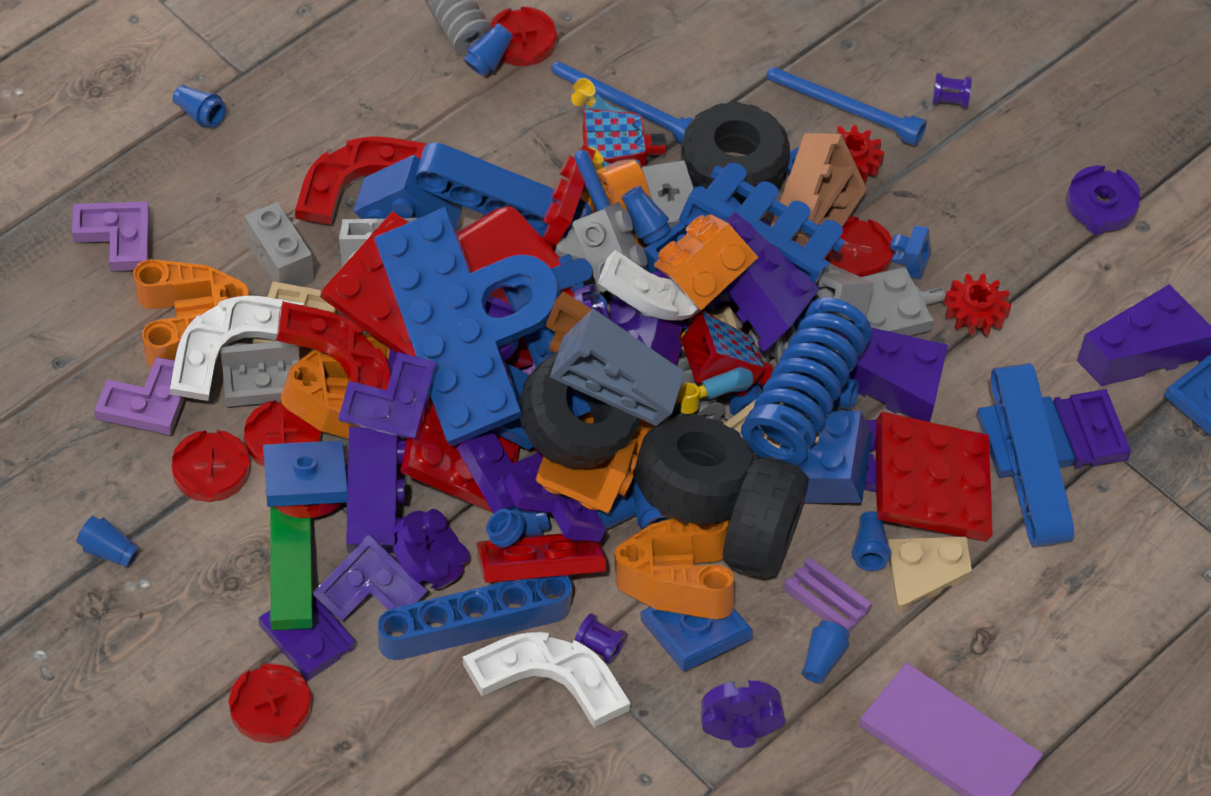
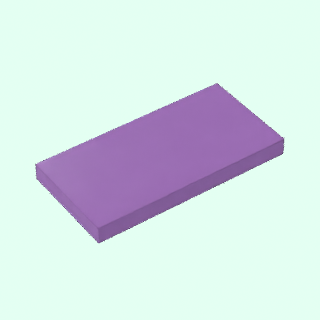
M907 662L864 713L859 722L860 727L961 796H1014L1043 756L1034 747Z

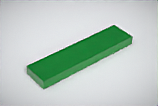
M270 507L271 630L312 628L311 518L289 516L274 507Z

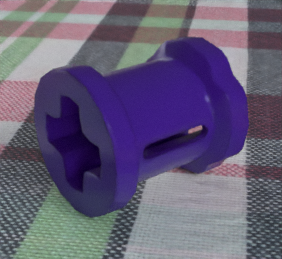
M936 73L932 104L938 105L939 102L961 104L962 108L968 109L972 77L966 76L965 79L943 77L942 73ZM944 89L960 90V93L946 92Z
M590 613L580 625L574 640L603 656L604 662L611 664L621 652L627 638V632L622 629L619 631L613 630L599 622L596 615Z

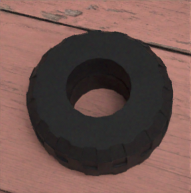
M741 102L720 103L698 113L686 127L681 145V161H685L693 188H699L701 185L707 189L715 180L711 177V174L717 165L724 169L729 163H737L746 169L747 175L744 181L756 188L761 182H769L779 189L786 177L790 159V142L784 127L767 111L761 110L758 106L742 104ZM736 152L745 156H733L726 153ZM738 192L732 196L741 205L747 199Z
M557 351L542 361L528 376L523 385L522 393L519 396V403L523 415L520 417L521 425L534 448L539 450L551 462L571 469L593 468L609 461L618 450L626 447L638 429L640 419L550 378L558 354ZM566 393L578 395L588 403L592 410L593 423L581 421L573 415L567 405Z
M677 415L671 419L667 418L657 426L654 425L646 433L636 461L635 480L646 501L666 517L674 518L678 522L685 524H717L732 517L742 484L752 462L755 460L754 452L746 439H743L738 431L733 427H728L722 421L706 418L702 415Z
M768 456L752 462L736 501L724 542L723 559L731 569L764 580L778 575L793 539L807 492L809 478L801 467Z

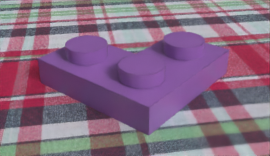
M148 202L73 204V242L110 241V271L134 270L140 262L149 259Z
M156 357L144 387L106 380L94 410L96 419L171 435L185 397L169 394L175 361Z

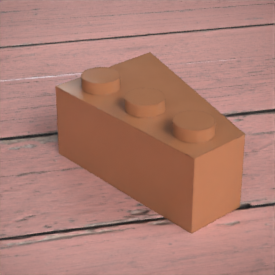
M804 134L780 203L787 207L793 201L806 203L811 210L808 219L819 226L825 220H833L843 226L867 190L841 134ZM776 215L774 216V219H773V222H772V224H771V227H772V226L775 224V222L778 220V218H779L778 216H776ZM800 230L793 241L804 247L811 236Z

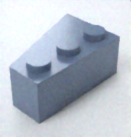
M592 309L563 336L550 378L657 426L672 414L685 372L598 311Z

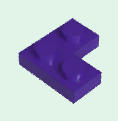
M397 352L387 390L349 381L338 420L343 423L417 441L438 367L437 362Z
M493 430L471 438L457 447L493 513L500 509L511 510L516 507L504 485L509 472L514 471L537 475L543 459L538 452L512 464Z
M509 472L504 485L516 508L527 512L542 511L552 513L565 538L574 541L600 542L606 529L596 510L588 509L578 500L564 494H554L547 491L535 480L536 474Z
M368 535L312 594L342 621L369 592L389 610L416 603L427 590L420 583L413 580L404 571L402 566Z

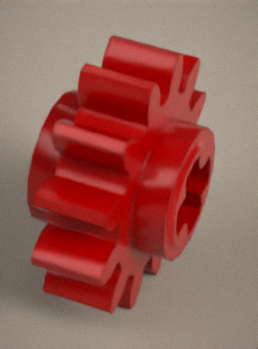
M856 125L851 127L850 132H845L843 127L838 126L836 134L842 135L863 182L866 183L867 175L877 176L879 167L883 164L885 152L880 150L882 141L881 139L870 140V129L862 134L858 132Z
M968 273L965 274L963 284L960 281L953 280L950 291H946L943 303L947 306L945 317L957 318L955 329H960L966 325L969 327L968 332L971 336L975 334L977 328H981L982 332L987 336L990 335L992 325L995 328L1002 329L1005 318L1009 317L1012 306L1008 303L1010 292L1006 290L999 292L1000 281L995 280L989 284L986 282L987 278L984 273L979 276L978 281H974L973 277Z

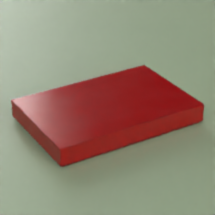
M562 533L520 537L516 543L505 548L495 546L490 540L478 541L476 543L477 558L485 583L606 571L605 556L599 542L587 540L574 541L565 538Z

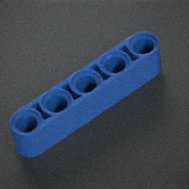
M430 143L424 147L414 179L421 189L484 215L498 208L514 207L542 238L548 225L543 222L544 215L552 201L556 203V200L551 198L554 191L553 188L441 143ZM579 199L572 222L563 234L564 237H567L575 220L592 214V208L588 203Z
M1031 363L993 368L991 370L992 392L1029 542L1033 548L1072 542L1074 539L1073 519L1035 368Z
M567 575L509 580L389 609L378 620L379 650L388 659L403 660L561 621L569 614L571 608L572 583ZM555 594L560 596V598L551 599L546 596ZM509 604H519V605H521V607H519V608H510V607H508L507 605H509ZM471 613H479L483 616L473 618L469 617L468 615ZM438 622L442 623L443 626L431 627L428 624ZM392 632H401L404 635L399 637H393L389 634Z

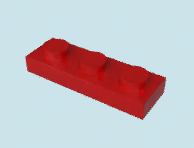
M582 145L580 150L587 151L593 161L596 151ZM571 155L567 157L559 173L564 179L560 178L551 195V198L556 200V203L552 201L543 218V222L548 224L543 239L554 245H557L572 222L585 184L575 158Z

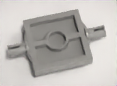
M906 267L862 277L874 283L866 317L871 327L907 336L932 330L933 319L926 305L944 302L945 292L942 286L925 291L919 290L915 286Z

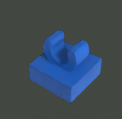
M914 225L910 238L904 235H894L890 249L895 250L892 262L901 265L906 264V269L911 278L922 279L931 255L928 227Z

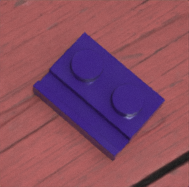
M1107 389L1073 394L1067 399L1054 398L1053 404L1074 456L1073 464L1075 469L1081 468L1084 464L1091 463L1092 466L1129 459L1131 449Z
M313 594L312 628L271 630L270 610L258 617L259 626L307 681L339 661L341 655L347 651L352 652L355 650L354 639Z

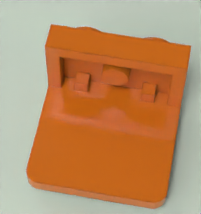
M711 214L695 218L686 228L688 233L677 243L672 241L658 253L659 259L654 264L656 269L672 279L700 310L758 258L729 223Z
M632 438L624 449L618 450L615 456L610 459L608 465L601 463L596 467L588 469L563 467V465L551 462L543 456L535 480L551 493L564 494L578 500L588 509L609 513L617 493L625 496L633 478L632 472L638 456L632 453L637 439Z

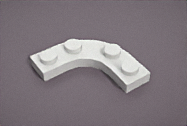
M617 250L607 258L598 284L639 310L644 316H653L664 320H684L695 316L701 311L672 279L660 278L646 271Z
M239 296L220 301L218 306L208 310L201 316L198 315L186 328L179 342L169 394L208 401L214 365L221 352V347H225L229 343L242 338L276 340L279 310L282 301L303 306L304 303L263 296Z
M523 633L501 639L463 657V666L482 697L515 681L536 676L551 678L563 684L574 695L593 728L630 711L631 703L607 665L591 649L573 640V643L561 639L551 638L549 633Z

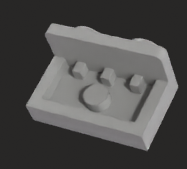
M620 202L573 222L574 230L585 257L592 266V274L601 292H605L607 289L598 284L607 258L615 250L647 271L646 254L643 248L636 244L631 231L633 229L631 217L625 209H622Z
M275 340L268 343H239L221 347L226 407L263 404L274 400L282 402L280 399L288 372L295 363L300 361L298 345Z

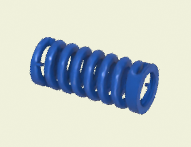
M829 297L818 298L809 306L805 313V318L802 319L796 333L789 341L788 348L785 349L780 357V362L772 371L771 378L768 379L763 387V392L755 401L754 409L749 412L741 426L742 438L746 439L752 451L761 458L768 456L794 465H799L805 460L808 448L816 440V432L820 431L823 427L825 417L833 409V402L841 394V387L849 380L850 371H853L858 363V356L862 355L872 337L870 322L856 307L840 299ZM832 311L842 313L845 316L849 317L852 321H854L855 324H852L850 321L840 316L825 312ZM824 327H829L838 330L845 334L849 339H845L842 336L825 329ZM763 431L777 443L790 448L789 452L769 443L763 437Z

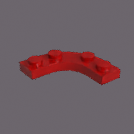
M370 136L346 141V146L330 154L327 151L315 160L305 175L295 208V219L332 225L339 197L346 185L356 178L374 174L412 155L420 159L426 143L391 137Z
M282 301L279 310L276 341L313 348L329 354L341 364L347 374L348 382L351 381L383 390L388 388L390 370L387 360L380 347L376 349L362 335L364 330L360 326L330 311Z

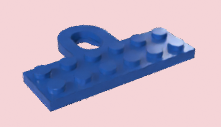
M445 207L374 237L416 356L436 361L438 364L430 395L447 443L452 447L520 418L523 412L499 346L535 332L546 325L554 302L561 294L559 282L549 266L533 256L515 255L471 273L450 213ZM526 286L532 290V299L528 304L521 307L519 312L503 318H494L486 313L485 305L487 298L497 288Z

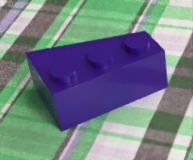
M734 211L725 222L732 226L758 258L721 293L723 294L728 291L740 308L736 314L743 323L746 321L751 323L761 337L757 343L765 352L791 327L819 290V287L805 273L792 264L777 247L773 246L758 233L748 221L744 220Z
M659 271L652 273L660 278L670 279ZM609 293L611 321L676 365L682 347L679 341L680 333L683 328H687L689 318L684 320H664L653 316L647 317L618 296Z
M1168 284L1086 333L1077 362L1100 386L1143 377L1147 371L1165 368L1166 371L1177 369L1179 364L1194 360L1200 363L1211 354V325Z
M872 327V337L862 355L858 356L856 367L853 371H850L851 379L859 381V395L866 397L868 394L887 404L886 409L894 414L900 411L911 418L930 422L948 345ZM833 329L834 333L842 336L845 339H849L842 332Z
M349 427L346 530L348 553H352L370 535L388 553L395 554L393 545L398 542L397 532L393 534V529L397 522L403 519L397 518V503H404L405 479H398V464H402L406 442L405 440H398V436L363 427Z

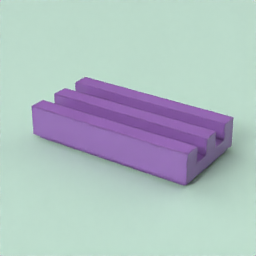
M810 557L804 562L802 568L799 567L795 571L793 578L789 577L784 583L783 590L823 620L837 623L848 632L871 610L872 603ZM804 583L806 586H808L810 589H812L814 592L820 595V599H818L816 596H814L800 584ZM828 605L836 607L850 619L846 620Z

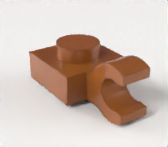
M562 292L555 300L546 323V327L555 331V335L548 348L552 353L559 351L563 336L592 310L565 292Z

